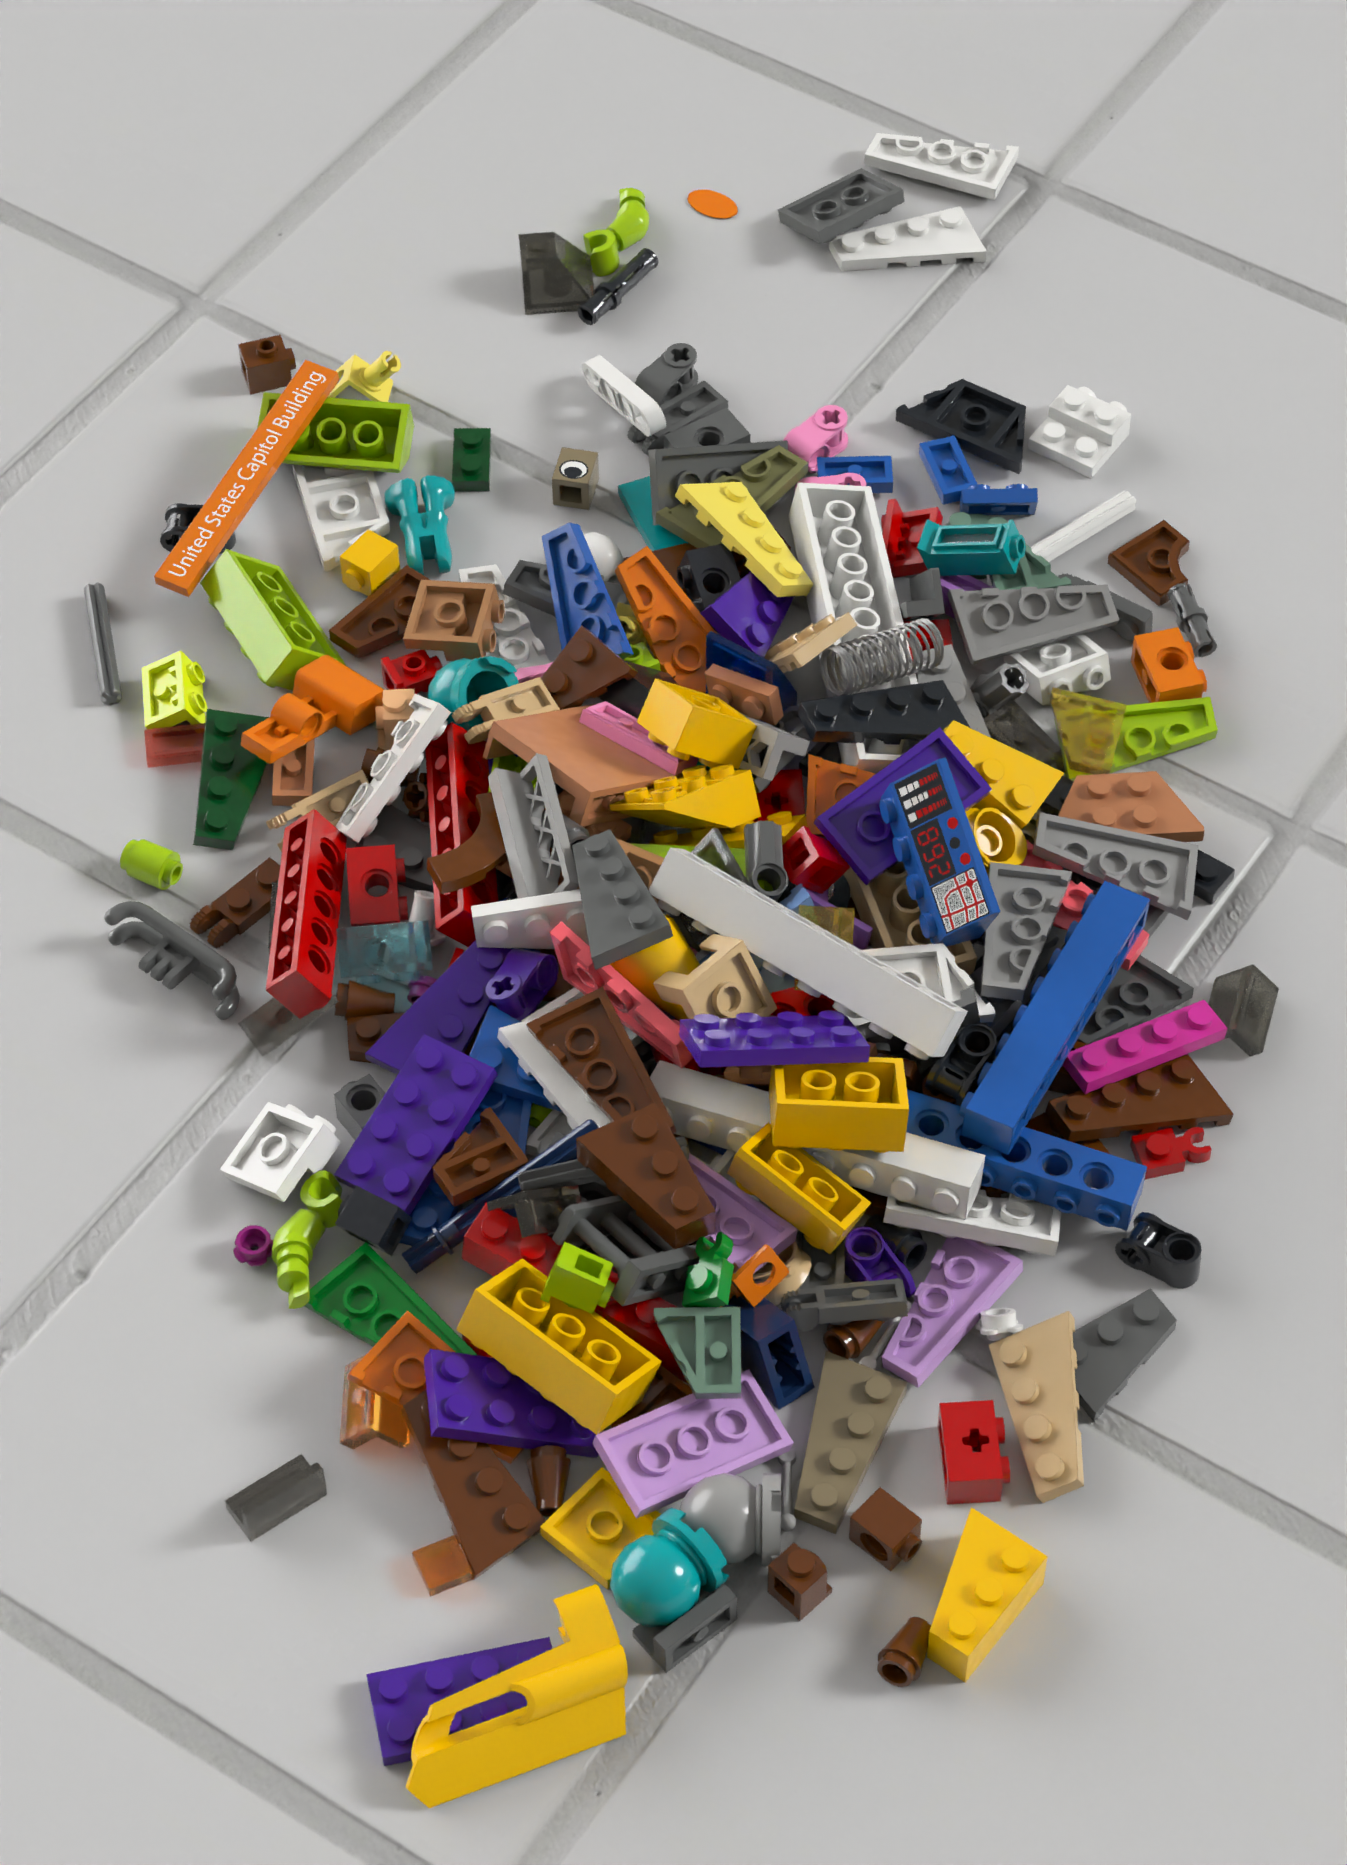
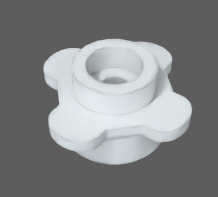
M1012 1308L984 1310L980 1313L981 1322L975 1324V1329L980 1330L981 1335H987V1339L991 1341L1001 1340L1012 1335L1014 1332L1023 1330V1324H1018L1016 1310Z

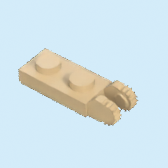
M538 677L482 695L478 700L459 707L453 712L452 717L456 724L471 721L478 715H481L484 723L470 728L464 735L468 744H475L488 738L493 721L560 709L541 678Z
M363 770L357 771L291 805V809L266 821L269 829H277L287 824V821L294 817L299 819L315 809L332 825L336 826L359 786L365 782L369 784ZM283 839L280 843L277 844L281 852L283 847Z

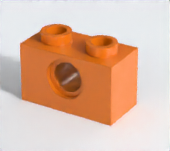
M1178 627L1134 636L1131 664L1149 703L1202 698L1203 692L1207 691L1205 673L1202 669H1197L1194 662L1192 645L1189 641H1184Z

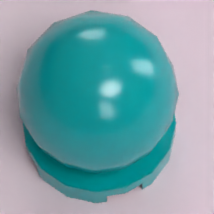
M492 656L455 660L436 672L429 684L428 699L440 703L451 712L446 719L447 725L451 722L456 724L452 714L462 705L476 701L482 695L519 684L514 674L517 670L506 660ZM478 715L471 721L457 723V725L468 731L470 728L484 723L481 715Z
M675 1508L665 1510L653 1521L652 1531L654 1535L642 1536L626 1545L612 1565L610 1588L617 1607L634 1622L651 1628L668 1626L690 1611L698 1602L700 1588L707 1592L715 1591L729 1578V1575L721 1572L727 1561L718 1545L703 1527L694 1532L687 1524L682 1522L681 1520L685 1517L686 1513Z

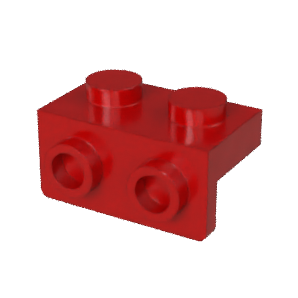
M897 499L888 500L886 514L882 515L881 526L893 578L916 575L928 570L917 546L927 519L942 526L943 516L939 507L902 512Z

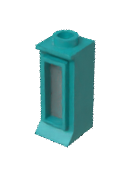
M927 519L917 549L927 569L939 568L940 576L998 575L1016 573L1020 558H1023L1025 555L1026 544L1024 537L1019 534L1013 519L1009 520L1008 524L943 526Z

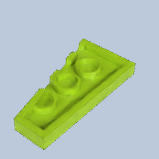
M1210 697L1056 712L1054 719L1065 776L1073 782L1077 775L1110 774L1215 739L1218 731Z

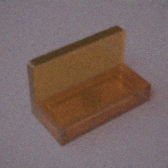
M362 1356L345 1366L339 1443L348 1448L355 1449L378 1437L402 1449L410 1444V1431L401 1412L402 1407L347 1379L348 1373L364 1357Z

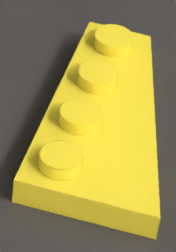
M742 482L680 484L675 497L683 505L690 502L698 510L696 517L706 527L713 525L723 535L721 542L730 551L744 555L747 558L745 566L776 597L806 596L809 594L813 582Z

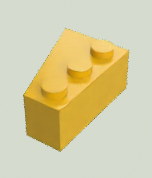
M955 720L943 730L992 788L988 796L971 808H997L1000 812L1011 818L1021 830L1028 824L1064 774L1060 770Z
M971 1507L929 1631L927 1658L963 1682H966L1044 1584L1048 1556Z

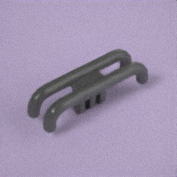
M127 901L119 903L105 913L104 920L111 926L130 917L143 921L123 923L113 929L108 936L109 942L115 946L133 937L141 938L154 946L140 960L139 969L145 973L151 971L150 976L157 981L163 980L162 984L170 990L175 988L190 973H193L213 987L212 995L215 999L223 1000L215 1010L216 1016L221 1020L228 1019L238 1008L240 995L235 985L237 975L234 966L226 958L150 906L141 902Z

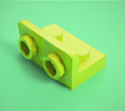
M180 650L141 668L145 727L153 735L185 720L197 731L204 729L205 712L207 711V704L203 696L205 675L197 662H192Z

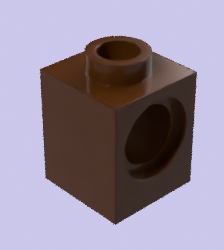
M879 1487L850 1516L849 1540L891 1572L902 1560L904 1562L910 1561L922 1545V1540L920 1539L922 1519Z

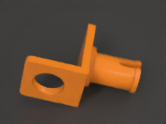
M767 1244L763 1245L739 1270L733 1273L729 1300L733 1296L736 1298L740 1296L755 1307L788 1275V1268ZM770 1262L772 1272L768 1279L759 1284L754 1283L753 1274L755 1269L762 1263Z

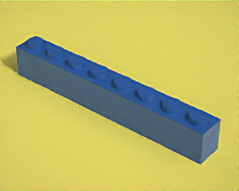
M1107 881L1103 882L1096 895L1092 893L1088 895L1082 908L1081 916L1083 917L1080 922L1074 920L1068 928L1064 940L1066 945L1062 950L1059 948L1055 949L1048 964L1047 971L1049 972L1045 978L1042 976L1037 978L1031 991V1002L1028 1006L1022 1004L1017 1011L1013 1022L1014 1030L1011 1035L1004 1033L995 1052L997 1058L993 1064L986 1062L982 1068L977 1082L978 1089L975 1093L969 1091L966 1094L959 1111V1115L964 1117L961 1135L1009 1155L1145 927L1150 903L1149 898Z

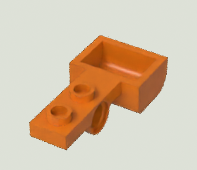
M323 655L297 671L293 694L286 693L281 696L273 706L268 719L242 733L241 746L271 764L335 726L351 736L376 721V706H383L384 689L333 657Z

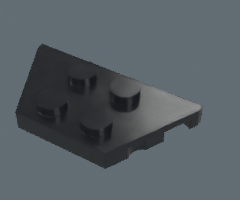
M960 379L947 385L943 390H935L924 395L923 403L911 408L904 404L896 409V421L937 439L955 436L962 450L1019 474L1022 471L1026 406Z

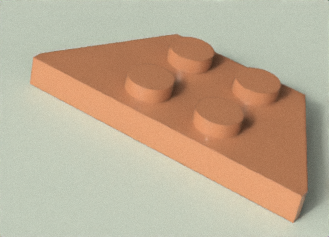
M1157 771L1077 775L1058 814L1060 817L1180 842L1203 841L1204 826Z

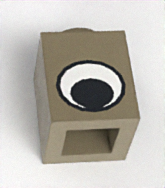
M561 448L552 476L553 505L585 510L590 509L599 480L598 452Z

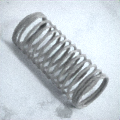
M926 618L898 625L895 628L891 627L888 630L826 648L820 657L821 676L827 688L836 696L852 694L855 691L859 692L862 689L874 687L877 684L888 683L890 680H896L906 675L910 676L912 673H918L919 671L939 666L944 657L943 639L936 625ZM918 625L924 627L932 639L935 650L933 663H930L931 651L924 633L918 628ZM916 630L920 633L926 644L927 661L924 659L921 643L916 636ZM900 633L904 636L903 641L900 638ZM893 636L896 637V643L892 640ZM886 638L889 640V646L885 642ZM879 640L882 642V649L878 645ZM906 640L908 641L910 648L912 650L913 661L909 655ZM899 642L904 650L906 663L901 655ZM871 643L875 645L874 650L871 648ZM864 645L867 646V653L864 650ZM892 645L897 653L899 666L895 660ZM857 647L860 649V655L856 652ZM885 647L890 656L891 666L886 657ZM849 650H852L853 658L850 656ZM878 650L883 660L884 669L879 660ZM831 651H833L831 657L832 674L835 682L843 692L835 688L828 675L827 657ZM835 653L839 655V670L842 679L847 685L846 689L842 687L835 672ZM871 653L876 663L877 672L871 660ZM864 656L867 660L870 674L868 673L867 668L865 666ZM856 657L860 663L862 675L858 669ZM916 659L920 664L919 667L916 666ZM842 661H843L844 666H845V668H846L847 679H846V677H845V675H844V672H843V669H842ZM909 662L913 666L912 669L909 668ZM887 668L891 672L890 676L887 674ZM880 670L884 675L883 678L880 677ZM865 674L868 677L869 682L865 681ZM858 677L862 681L861 685L858 683Z

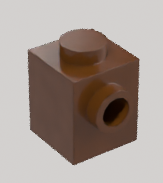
M281 335L238 344L241 371L250 395L286 387L292 380L291 370L296 369V361L292 348H285Z

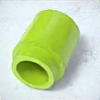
M145 839L129 841L120 857V867L126 870L128 876L161 890H166L171 885H175L183 872L179 853Z

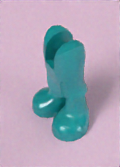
M427 475L421 479L420 489L426 509L425 513H419L418 493L413 479L406 478L392 484L385 491L384 501L387 510L392 515L401 516L399 526L405 538L408 566L424 576V560L435 559V562L438 564L439 574L448 573L452 564V551L447 535L448 517L444 510L451 507L454 502L455 491L453 484L445 478Z

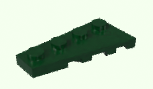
M207 709L193 845L226 850L234 849L248 815L250 805L258 791L264 771L269 764L241 746L242 733L269 717Z

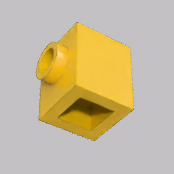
M368 529L340 555L342 583L346 584L351 590L359 591L369 597L400 571L398 545Z

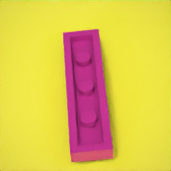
M1201 1000L1070 1051L1062 1065L1084 1094L1104 1087L1106 1084L1120 1081L1224 1040L1228 1028L1205 1000Z

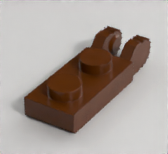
M269 857L212 902L211 905H205L200 909V912H197L189 923L191 930L200 935L214 926L208 933L207 941L216 949L223 946L224 943L230 941L237 934H243L275 908L280 865Z

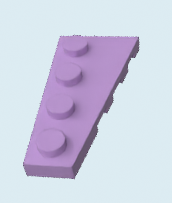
M947 1237L941 1250L938 1249L931 1261V1269L924 1283L920 1282L914 1294V1302L908 1312V1316L902 1317L882 1355L883 1368L919 1388L981 1319L980 1313L990 1309L1023 1272L1022 1260L997 1246H989L980 1241L960 1237Z

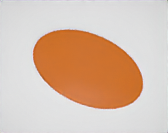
M695 190L688 195L689 204L704 215L725 219L735 216L738 212L736 204L729 197L711 190Z

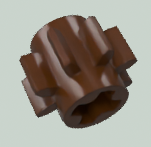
M422 772L419 775V781L407 782L408 786L404 791L402 801H404L409 809V816L418 818L421 822L429 823L427 773Z

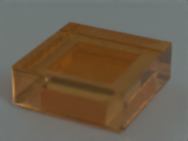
M454 1535L412 1552L413 1561L430 1597L473 1579L470 1566Z

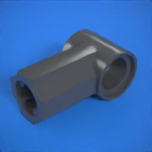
M1004 663L990 674H981L970 687L986 725L996 712L1024 694L1029 687L1026 678L1027 671L1018 663Z
M758 821L746 824L744 827L745 884L777 902L788 885V875L783 868L781 825L775 824L774 821ZM757 880H764L770 883L773 891L763 890L758 885Z

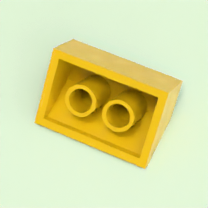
M769 1122L739 1148L727 1171V1174L735 1179L737 1186L742 1191L758 1197L769 1206L771 1211L801 1231L809 1244L815 1248L823 1249L829 1254L841 1244L871 1204L869 1200L804 1149L773 1146L771 1123Z

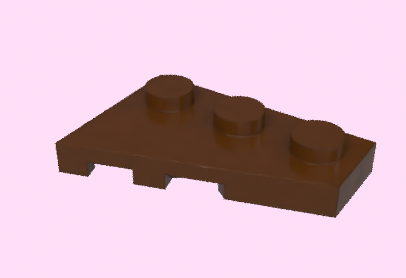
M408 565L404 566L329 630L330 641L359 659L403 639L420 581L430 579Z

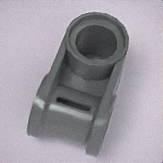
M686 343L671 345L650 366L641 371L635 384L654 399L659 406L697 385L698 374L694 369V364L697 361L695 348Z

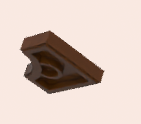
M1163 520L1108 555V564L1160 607L1169 601L1167 594L1173 586L1180 583L1188 584V579L1180 571L1179 560L1189 550L1190 541Z

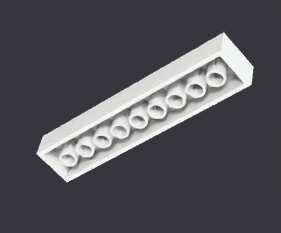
M798 482L788 517L798 563L813 582L809 594L806 595L812 624H816L829 614H832L836 619L847 612L850 613L857 626L830 646L903 625L871 486ZM900 633V638L903 641L904 636ZM893 636L892 640L896 643V637ZM886 638L885 642L889 646V640ZM879 640L878 645L882 649V642ZM906 640V642H907V649H908L909 655H910V657H911V652H910L909 644H908V641ZM899 642L900 652L903 657V660L906 663L904 650ZM871 643V648L874 650L875 645ZM864 645V650L867 653V646ZM892 645L893 654H894L895 660H896V662H897V664H898V666H899V661H898L897 653H896V651H895V649H894V647H893V645ZM857 647L856 652L860 655V649ZM885 647L886 657L891 666L890 656ZM849 650V654L853 658V652ZM878 650L879 660L884 669L883 660ZM831 651L827 657L828 675L835 688L843 692L835 682L832 674L831 657L833 651ZM835 653V672L842 687L846 689L847 685L842 679L839 670V655ZM871 653V660L877 672L876 663ZM864 656V663L868 673L870 674L868 663ZM856 657L857 666L860 671V674L862 675L861 666ZM842 661V669H843L844 675H845V677H846V679H847L846 668H845L844 663H843V661ZM909 662V668L912 669L913 666ZM887 668V674L890 676L891 672ZM880 670V677L883 678L884 675ZM912 673L910 676L906 675L903 678H897L896 680H890L888 683L884 682L881 685L877 684L874 687H868L859 692L855 691L852 694L918 684L916 673ZM865 674V681L869 682V679ZM858 677V683L861 685L862 681ZM825 685L828 698L836 697ZM865 738L863 743H838L843 764L877 774L921 740L901 739L900 745L884 744L883 741L876 738Z

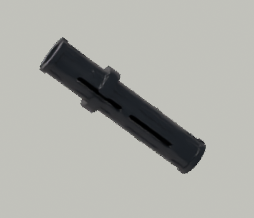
M643 248L639 251L638 255L621 268L608 282L600 283L595 288L594 295L578 308L577 312L580 319L587 325H594L608 310L616 309L621 303V298L635 287L652 269L658 266L659 261L656 254L650 249Z

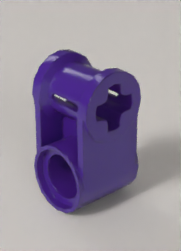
M517 948L512 949L507 954L504 963L495 976L488 982L486 986L487 997L491 1002L496 1003L499 1010L521 1022V1020L535 1012L547 992L554 986L558 977L557 959L549 954Z
M859 1227L848 1233L844 1247V1272L852 1283L900 1278L903 1280L906 1298L914 1296L916 1286L910 1272L897 1259L880 1233L870 1227ZM862 1252L870 1254L871 1256L861 1257L856 1255V1253Z

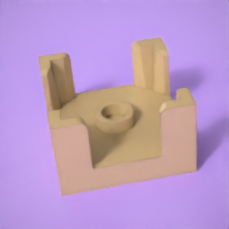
M712 934L699 945L701 949L715 953L690 974L684 975L668 971L653 983L663 1001L682 1005L688 1019H694V1016L698 1014H712L719 1018H736V1015L739 1013H754L761 1017H768L778 1009L744 941L727 936Z

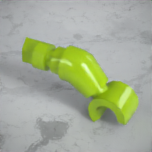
M632 187L619 189L620 210L616 215V219L606 230H595L583 235L586 254L590 256L592 271L598 277L607 276L615 272L620 264L618 251L621 252L639 242L648 231L649 214L645 209V196L638 189Z
M326 1170L316 1172L305 1181L300 1191V1198L307 1210L299 1209L277 1230L273 1239L272 1259L277 1265V1284L282 1291L288 1292L289 1309L301 1308L309 1302L308 1265L313 1258V1250L326 1231L325 1228L336 1226L335 1223L338 1219V1210L342 1203V1187L334 1175Z

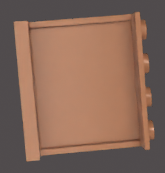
M596 704L493 721L483 757L492 759L517 754L529 763L536 753L546 755L553 781L575 797L569 818L583 827L633 817L611 811L609 804L625 799L624 792L643 787L653 788V781L670 776H677L679 778L683 776V773L677 775L669 773L580 723L582 710Z

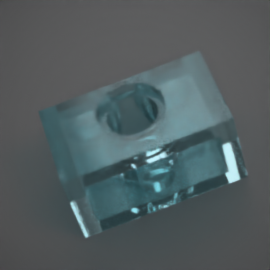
M429 920L336 928L341 978L356 977V982L372 984L381 983L380 975L394 973V982L419 979L418 971L433 970ZM384 943L390 950V958L387 963L382 960L380 955V949Z

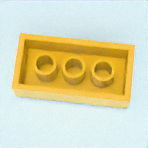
M522 1258L474 1290L456 1330L468 1338L474 1346L484 1350L504 1365L510 1373L520 1377L539 1391L546 1400L555 1403L575 1418L578 1424L597 1435L643 1400L662 1361L596 1312L591 1314L582 1309L569 1307L563 1301L552 1296L548 1303L541 1300L540 1297L548 1277Z

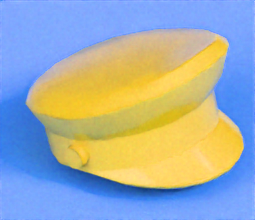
M992 807L983 809L970 808L965 812L987 875L990 862L1021 865L1027 855V842L1022 830L1011 818L1000 812L999 809Z

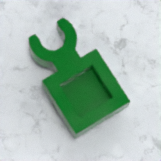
M717 1233L715 1244L704 1236L699 1237L696 1243V1253L700 1257L699 1264L688 1266L682 1306L685 1308L721 1307L728 1305L734 1265L727 1261L732 1253L733 1241L724 1233Z

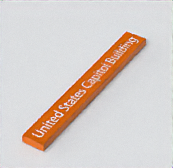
M308 360L304 361L154 575L157 585L186 597L191 595L338 383V372Z

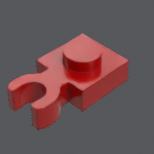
M1202 1127L1190 1128L1180 1137L1175 1136L1172 1128L1131 1136L1130 1143L1136 1162L1147 1166L1145 1179L1183 1172L1185 1160L1192 1163H1204L1210 1159L1212 1150L1210 1145L1204 1147L1193 1145V1143L1203 1141L1204 1129Z

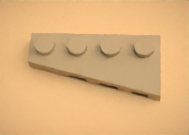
M849 612L836 619L832 614H829L816 624L813 623L799 633L796 632L784 641H779L771 646L764 657V661L753 670L761 681H765L778 674H784L786 671L790 672L795 668H800L856 627L857 623Z
M1066 1311L988 1345L1036 1495L1042 1503L1084 1486L1081 1432L1078 1430L1077 1410H1080L1079 1393L1076 1390L1075 1383L1077 1354L1073 1347L1075 1319L1070 1311Z

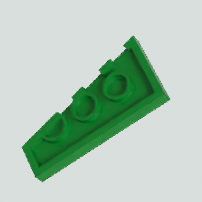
M366 1242L310 1289V1299L305 1305L306 1308L372 1347L409 1311L456 1353L477 1355Z

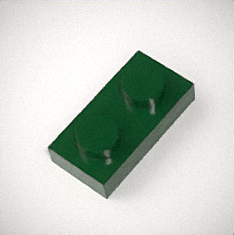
M454 428L452 464L454 491H490L491 428Z

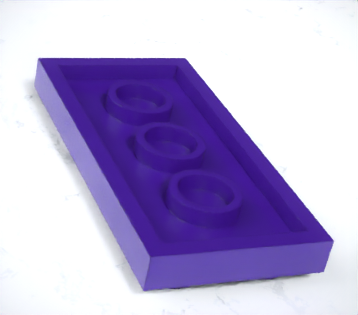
M940 727L818 816L814 822L866 886L899 862L893 849L894 834L890 823L886 824L884 822L879 807L881 797L890 783L938 759L946 757L965 812L988 796L992 790Z
M826 1010L820 1012L818 1016H803L796 1012L787 1011L779 1013L777 1017H761L754 1013H739L736 1015V1018H719L712 1014H698L694 1016V1019H680L679 1036L699 1067L869 1062L870 1045L849 1018L838 1011Z
M423 1034L334 1173L337 1181L352 1189L358 1186L400 1207L410 1216L434 1178L433 1166L444 1154L451 1151L497 1078L498 1074L495 1068Z
M430 1349L424 1357L431 1436L524 1449L552 1445L563 1447L569 1455L591 1458L599 1456L592 1444L595 1433L578 1424L575 1418L555 1403L546 1400L539 1391L520 1377L510 1373L496 1359Z
M550 1637L366 1674L384 1767L412 1761L411 1750L414 1737L421 1721L428 1714L430 1705L551 1650ZM511 1691L462 1709L455 1714L450 1726L449 1735L527 1706V1701L521 1693Z

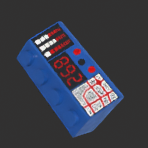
M945 757L890 783L881 797L879 807L884 822L886 824L890 823L895 837L893 838L895 856L899 862L903 861L908 875L906 877L908 893L912 900H917L921 912L919 922L925 938H930L932 944L944 943L947 947L980 938L1001 911Z

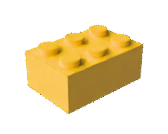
M869 1057V1062L772 1065L769 1105L773 1146H783L790 1149L805 1147L827 1148L834 1151L850 1149L872 1150L878 1153L888 1151L904 1152L909 1103L903 1058Z

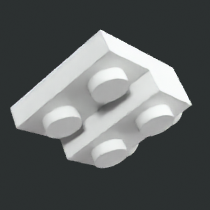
M1067 385L1050 404L1048 417L1029 438L1028 449L1092 479L1129 435L1131 413H1128L1126 407L1120 402L1112 401L1107 403L1096 398L1093 391L1087 387L1076 389Z
M1084 634L1004 656L1005 663H1018L1027 671L1026 678L1029 687L1026 692L1041 705L1065 702L1072 694L1080 691L1100 689L1105 682L1111 680L1108 653Z
M268 1102L220 1168V1171L232 1181L285 1202L305 1172L313 1175L324 1168L341 1144V1141L334 1135L336 1128L323 1117L315 1115L311 1119L293 1105L287 1104L283 1108Z

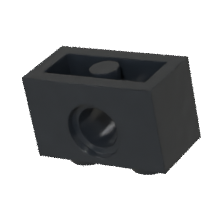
M724 544L686 551L676 571L679 586L682 589H686L688 598L700 613L741 579L733 553ZM704 586L714 587L718 594L708 592Z

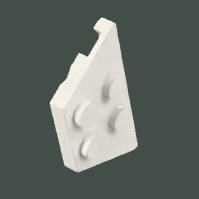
M292 464L324 572L340 565V555L368 529L382 537L390 532L388 516L373 471L325 467V470Z
M944 943L862 950L951 1002L961 999L960 991L974 986L973 980L966 971L956 965L955 957ZM975 991L980 1022H993L995 1017L994 1007L990 1002L985 1004ZM858 1014L855 1018L847 1016L855 1027L870 1022Z

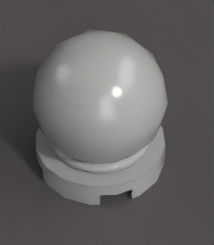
M727 1473L705 1477L691 1487L681 1501L679 1510L686 1513L681 1521L687 1524L694 1532L703 1527L720 1548L727 1561L726 1565L740 1563L755 1552L756 1555L762 1554V1566H768L781 1554V1474L763 1473V1485L757 1484L756 1487L742 1476Z

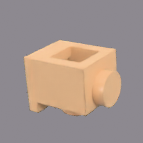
M414 689L383 690V706H376L378 747L386 751L392 748L394 744V737L391 736L392 731L398 721L406 722L413 713L414 709L409 706V703L415 695Z

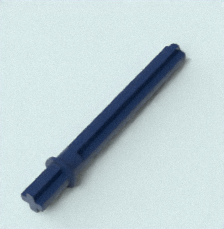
M588 1119L439 1227L431 1226L433 1232L402 1253L403 1258L412 1271L418 1274L448 1252L452 1255L454 1253L453 1248L464 1241V1235L486 1202L505 1211L522 1199L524 1196L521 1193L518 1180L520 1172L576 1160V1138L598 1129L599 1126L596 1122Z

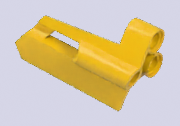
M597 1584L552 1599L560 1617L562 1626L558 1628L564 1644L430 1705L428 1714L421 1721L414 1737L411 1750L413 1766L405 1786L428 1808L435 1807L626 1735L624 1687L628 1679L627 1660L607 1604ZM511 1691L521 1693L527 1701V1706L449 1735L452 1720L455 1714L462 1709Z

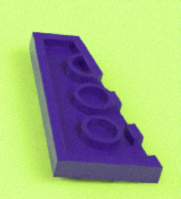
M750 571L700 614L751 667H754L763 661L795 596L776 597Z
M475 940L365 1053L366 1060L398 1075L423 1034L465 1053L485 1018L489 1006L493 1004L486 995V986L502 966L512 948L477 947Z

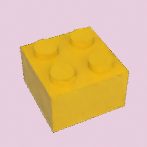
M656 678L637 720L638 724L649 731V739L668 746L667 752L686 761H689L690 757L694 756L699 758V762L711 768L732 764L735 769H739L757 727L755 723L719 697Z

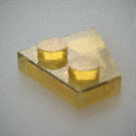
M1052 687L1050 703L1069 768L1093 775L1110 774L1127 705Z

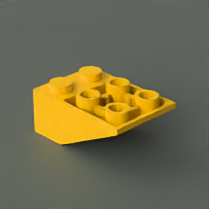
M732 764L717 766L709 771L706 770L705 765L689 767L682 770V777L670 776L653 781V788L643 787L624 792L625 799L609 804L611 811L674 828H734L761 817L751 770H734Z

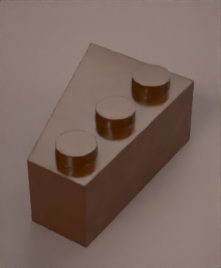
M655 1102L576 1138L577 1160L586 1169L590 1168L597 1174L613 1194L619 1195L634 1208L636 1215L673 1249L682 1248L697 1241L699 1237H705L715 1232V1209Z

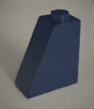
M733 1296L728 1301V1305L723 1307H740L741 1368L744 1371L750 1370L764 1395L780 1410L815 1388L795 1321L766 1298H763L753 1307L742 1297L736 1298Z

